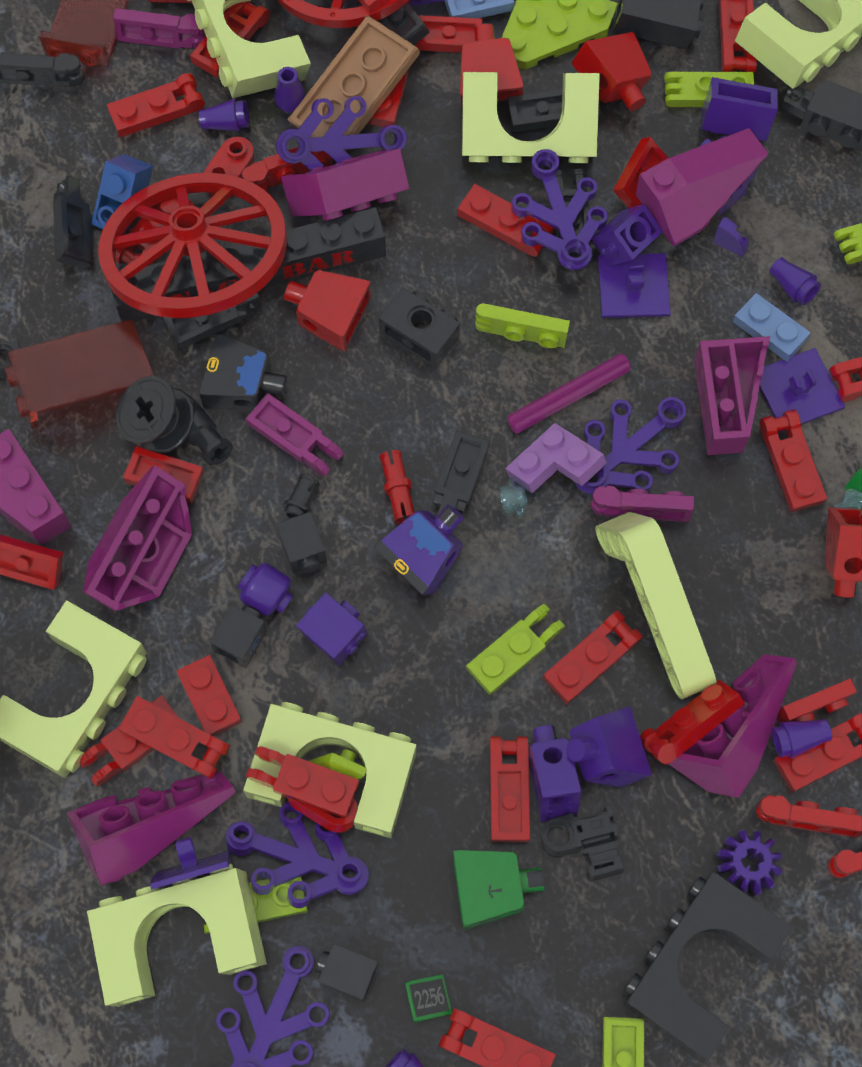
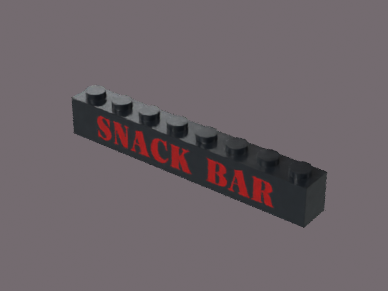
M376 207L286 230L287 248L283 262L273 278L263 288L312 276L318 270L328 272L386 257L385 234ZM238 243L223 246L227 252L250 271L258 265L267 249ZM208 251L200 254L209 293L224 289L240 280L237 275ZM190 256L182 257L164 297L185 298L199 296ZM166 261L145 267L130 278L128 282L145 292L152 293ZM112 291L122 325L156 316L129 306Z

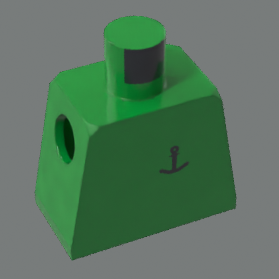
M453 851V863L463 930L520 913L524 909L523 893L544 891L541 867L519 870L515 852Z

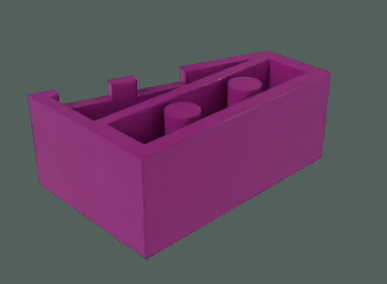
M400 148L380 150L357 156L324 168L319 166L312 168L311 172L281 176L291 217L322 215L323 220H330L343 216V209L350 208L351 211L363 210L371 207L370 201L377 199L378 203L395 200L398 198L397 192L409 189Z
M770 336L700 341L694 357L707 455L743 452L751 434Z
M7 429L0 433V514L42 546L72 526L11 431Z

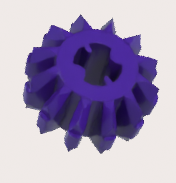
M743 829L737 833V840L731 836L724 840L727 849H719L716 856L727 863L719 865L716 869L718 873L729 872L730 877L726 881L731 884L735 881L738 882L737 888L742 892L746 893L749 886L751 893L754 896H759L762 893V886L768 890L775 886L771 876L778 877L782 874L783 870L779 866L772 864L782 859V854L780 852L770 853L769 849L775 844L773 839L770 838L764 844L760 843L761 831L756 830L752 834L751 839H749L747 832ZM747 854L750 855L749 860L754 858L757 862V866L752 869V872L749 871L750 866L745 868L741 862Z

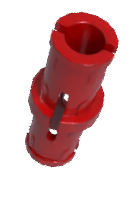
M391 450L394 461L393 465H391L388 451L382 453L379 459L382 463L386 479L384 490L385 494L390 496L394 522L401 524L404 522L403 509L406 511L407 519L415 513L410 495L412 484L411 480L406 478L402 452L400 450Z

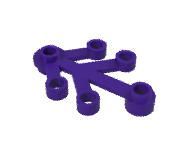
M351 96L344 103V111L323 137L309 138L323 119L330 118L334 112L332 102L328 99L320 98L313 102L311 106L312 112L298 129H288L279 135L276 141V150L283 161L292 164L301 162L312 171V168L319 166L324 168L325 166L311 152L324 151L336 163H341L342 160L352 158L343 149L380 146L383 150L398 148L402 150L406 145L407 136L405 131L397 125H386L380 129L379 133L343 135L356 117L362 116L366 111L365 100L359 96ZM353 100H357L360 104V110L357 113H353L350 109V104ZM321 102H324L328 108L327 113L323 116L317 111L318 105ZM389 132L393 133L395 137L391 145H388L385 141V136ZM292 139L298 145L297 150L293 153L287 149V144Z
M539 150L532 158L531 170L534 176L542 180L552 210L533 201L528 194L519 193L513 197L512 212L518 217L530 215L558 229L562 239L542 231L541 226L535 222H529L523 226L521 239L528 246L540 244L556 252L558 260L563 267L569 270H581L591 261L592 249L589 243L596 231L606 225L607 211L600 206L590 208L587 213L586 224L576 236L573 224L586 202L595 198L598 187L597 183L589 177L579 180L576 193L566 207L556 178L559 157L552 150ZM541 166H547V167H549L550 169H549V170H543V169H541L540 167H541ZM587 186L590 187L592 191L584 192L581 188ZM519 202H524L528 206L525 208H520L516 204ZM598 215L602 217V220L595 221L591 217ZM534 231L537 233V236L529 237L526 233ZM576 252L580 255V257L574 258L569 256L568 254Z
M675 397L663 399L658 406L656 417L627 439V424L632 407L628 401L623 399L613 402L610 409V417L613 420L611 453L605 457L607 463L595 474L598 478L596 482L591 483L587 481L583 486L575 482L577 488L591 495L594 494L595 488L599 486L642 489L649 492L653 484V478L650 473L637 471L635 474L613 472L612 470L620 464L653 466L657 467L662 473H673L679 463V456L675 451L653 452L638 449L665 428L680 426L686 415L685 404ZM619 407L624 408L627 414L618 415L615 409ZM672 412L675 414L676 419H668L664 416V413ZM598 420L589 421L585 425L583 433L587 444L600 451V442L604 439L606 428ZM597 428L601 434L599 436H592L588 430ZM665 457L671 458L674 464L667 466L663 464L662 459ZM639 478L645 479L648 485L640 487L636 484L635 480Z
M289 802L285 803L280 809V822L284 827L288 828L296 847L257 834L255 828L250 823L243 821L232 824L226 832L227 849L236 856H246L255 850L289 862V864L272 871L267 868L255 870L251 877V887L256 894L267 895L274 887L313 871L325 875V877L310 884L304 881H296L289 886L287 899L289 904L295 908H304L311 900L334 890L345 895L356 894L363 890L368 882L369 873L367 866L362 860L348 856L338 832H325L321 830V825L316 823L315 834L320 840L325 841L333 860L318 855L302 822L303 814L294 809ZM293 811L298 816L295 819H288L285 817V813ZM246 832L248 836L245 839H238L235 837V833ZM352 870L356 873V876L347 878L343 875V871ZM260 877H266L270 883L266 886H260L256 883V880ZM297 890H302L306 893V897L296 899L292 894Z
M293 946L285 952L282 959L285 973L267 1014L264 1011L257 991V977L248 970L241 971L234 977L233 986L243 997L257 1037L249 1053L239 1029L242 1022L239 1012L232 1008H225L218 1013L216 1018L217 1026L221 1031L225 1032L235 1060L230 1067L303 1066L312 1060L314 1055L313 1048L304 1040L294 1042L287 1052L265 1059L271 1043L312 1026L316 1028L323 1027L329 1021V1009L320 1002H314L308 1006L305 1012L281 1021L299 979L309 976L313 971L314 957L306 947ZM296 954H301L305 957V964L300 969H294L291 966V959ZM243 976H250L253 979L252 987L246 991L241 990L239 980ZM316 1007H320L325 1011V1018L319 1023L313 1022L310 1018L311 1011ZM227 1013H233L236 1017V1023L232 1028H225L222 1024V1018ZM299 1045H305L309 1050L308 1057L303 1061H298L294 1057V1050Z

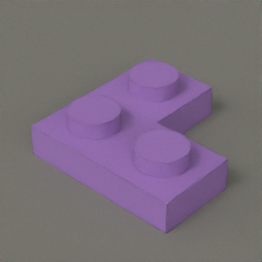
M554 423L505 469L509 478L533 493L557 470L580 486H583L607 462L603 453Z

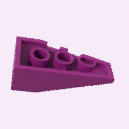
M750 128L670 157L639 175L636 196L642 204L646 205L667 239L675 247L701 232L709 224L710 219L715 213L724 207L737 188L743 185L767 158L768 152Z
M766 654L760 657L732 683L734 690L740 694L745 704L673 762L669 763V765L708 792L739 798L758 769L796 668L797 662L795 658Z
M217 771L212 780L203 775L177 780L171 785V789L163 791H151L150 787L138 789L137 797L117 801L116 795L108 796L69 811L67 815L89 868L102 886L109 882L119 881L125 875L145 865L235 794L234 786L221 771Z

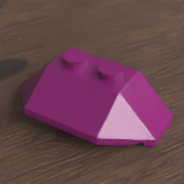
M156 465L149 469L124 497L89 559L83 593L113 611L160 596L192 536L189 509L185 498V484Z

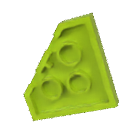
M517 0L502 38H509L518 67L526 70L536 66L539 60L552 55L556 58L578 49L579 44L593 38L607 37L615 17L617 3L610 0Z

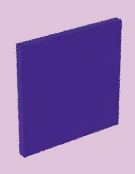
M666 253L638 254L633 260L611 266L603 255H598L602 318L667 317L671 315Z
M816 348L794 355L788 362L783 359L764 366L759 388L774 418L782 416L785 411L795 409L802 425L845 409V405L840 400L838 391Z
M192 837L178 840L175 845L181 865L155 872L150 882V887L152 890L227 868L230 864L231 853L230 851H225L197 859Z

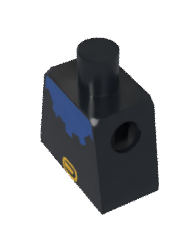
M216 334L199 395L203 408L253 411L263 399L264 393L278 396L284 395L287 376L270 372L271 362L267 352Z

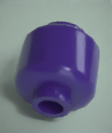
M261 563L258 567L252 564L237 586L241 590L239 594L240 600L264 617L271 615L275 610L282 613L293 597L288 592L291 586V579L269 563Z

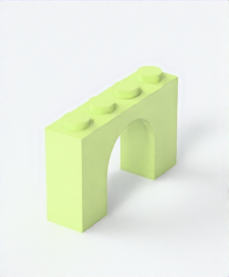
M188 0L192 1L195 8L197 26L200 30L203 29L206 34L208 52L212 58H216L219 65L221 83L224 87H228L232 98L276 88L278 72L283 67L294 68L298 73L299 80H305L311 63L299 35L266 43H254L242 39L229 28L223 12L234 4L250 0Z
M799 0L827 25L829 31L822 33L808 32L794 26L767 3H764L744 18L735 42L794 89L804 81L809 83L813 80L824 65L830 67L837 60L841 52L844 50L849 52L855 47L862 37V0Z
M463 72L462 156H469V162H489V156H502V162L520 163L522 162V156H534L539 150L549 149L558 156L569 157L568 163H588L589 157H597L599 73H563L562 112L558 124L551 133L539 140L522 141L510 136L500 124L497 114V72Z
M67 600L46 632L55 643L91 664L94 682L86 702L69 715L49 718L32 712L5 695L0 699V741L65 779L70 771L74 773L80 767V759L84 754V749L91 739L96 740L100 736L106 724L104 718L112 707L116 708L122 702L126 694V684L132 676L136 677L139 675L147 660L145 657L147 652L142 643Z
M282 702L281 706L271 704L258 747H266L285 756L290 754L298 758H302L309 751L325 745L341 746L354 752L364 767L367 768L366 782L354 820L355 828L392 839L416 756V744L410 743L411 738L395 732H390L389 737L374 733V727L364 723L354 722L353 726L338 723L339 718L328 713L318 712L317 717L302 713L303 708L292 703ZM254 755L251 765L252 769L262 770L275 778L278 777L282 767L263 761L256 755ZM247 778L243 790L247 798L278 807L284 805L285 796L273 792L272 788Z
M229 864L227 868L210 872V876L199 879L192 877L175 882L172 887L159 890L158 887L151 890L150 886L136 891L137 897L124 901L122 896L107 898L99 902L100 908L87 911L105 1006L119 1007L155 996L147 957L148 936L156 921L162 915L175 908L191 907L203 917L210 931L217 968L220 974L231 975L267 964L247 873L237 868L233 869L232 864Z

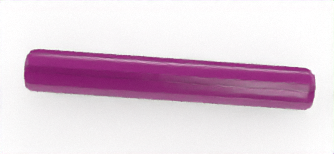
M618 354L509 414L507 417L509 427L514 433H520L630 371L631 364L624 354Z

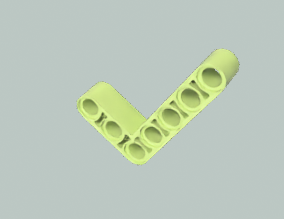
M628 512L595 527L596 535L604 552L608 556L625 561L668 678L677 696L680 699H684L704 690L710 685L716 684V677L666 541L657 522L651 517Z

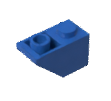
M126 154L105 161L92 225L104 229L111 215L121 204L135 193L148 187L153 165ZM129 226L126 228V230L124 231V233H123L122 235H125V233H126V231L128 230Z

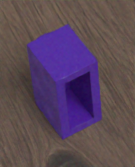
M712 77L702 108L701 130L710 131L714 134L732 135L750 128L758 140L766 142L778 110L777 89Z

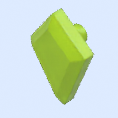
M342 750L340 756L330 753L309 760V762L358 779L359 781L365 776L367 770L366 767L354 762L356 754L350 750Z

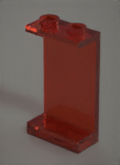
M61 0L51 32L40 31L39 34L45 55L56 58L61 53H68V55H76V57H79L80 62L86 65L108 67L117 40L113 20L115 8L126 10L129 0Z
M132 319L8 352L9 366L4 367L10 388L16 386L19 397H15L20 417L28 418L31 429L39 427L38 414L123 391L139 378L154 376Z

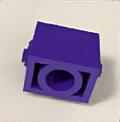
M641 204L622 210L595 234L592 240L611 266L633 260L663 231L646 205Z
M326 592L313 607H310L305 612V616L296 625L308 640L339 666L349 655H352L358 649V644L368 634L365 626L357 619L360 613L347 601L343 600L339 604Z

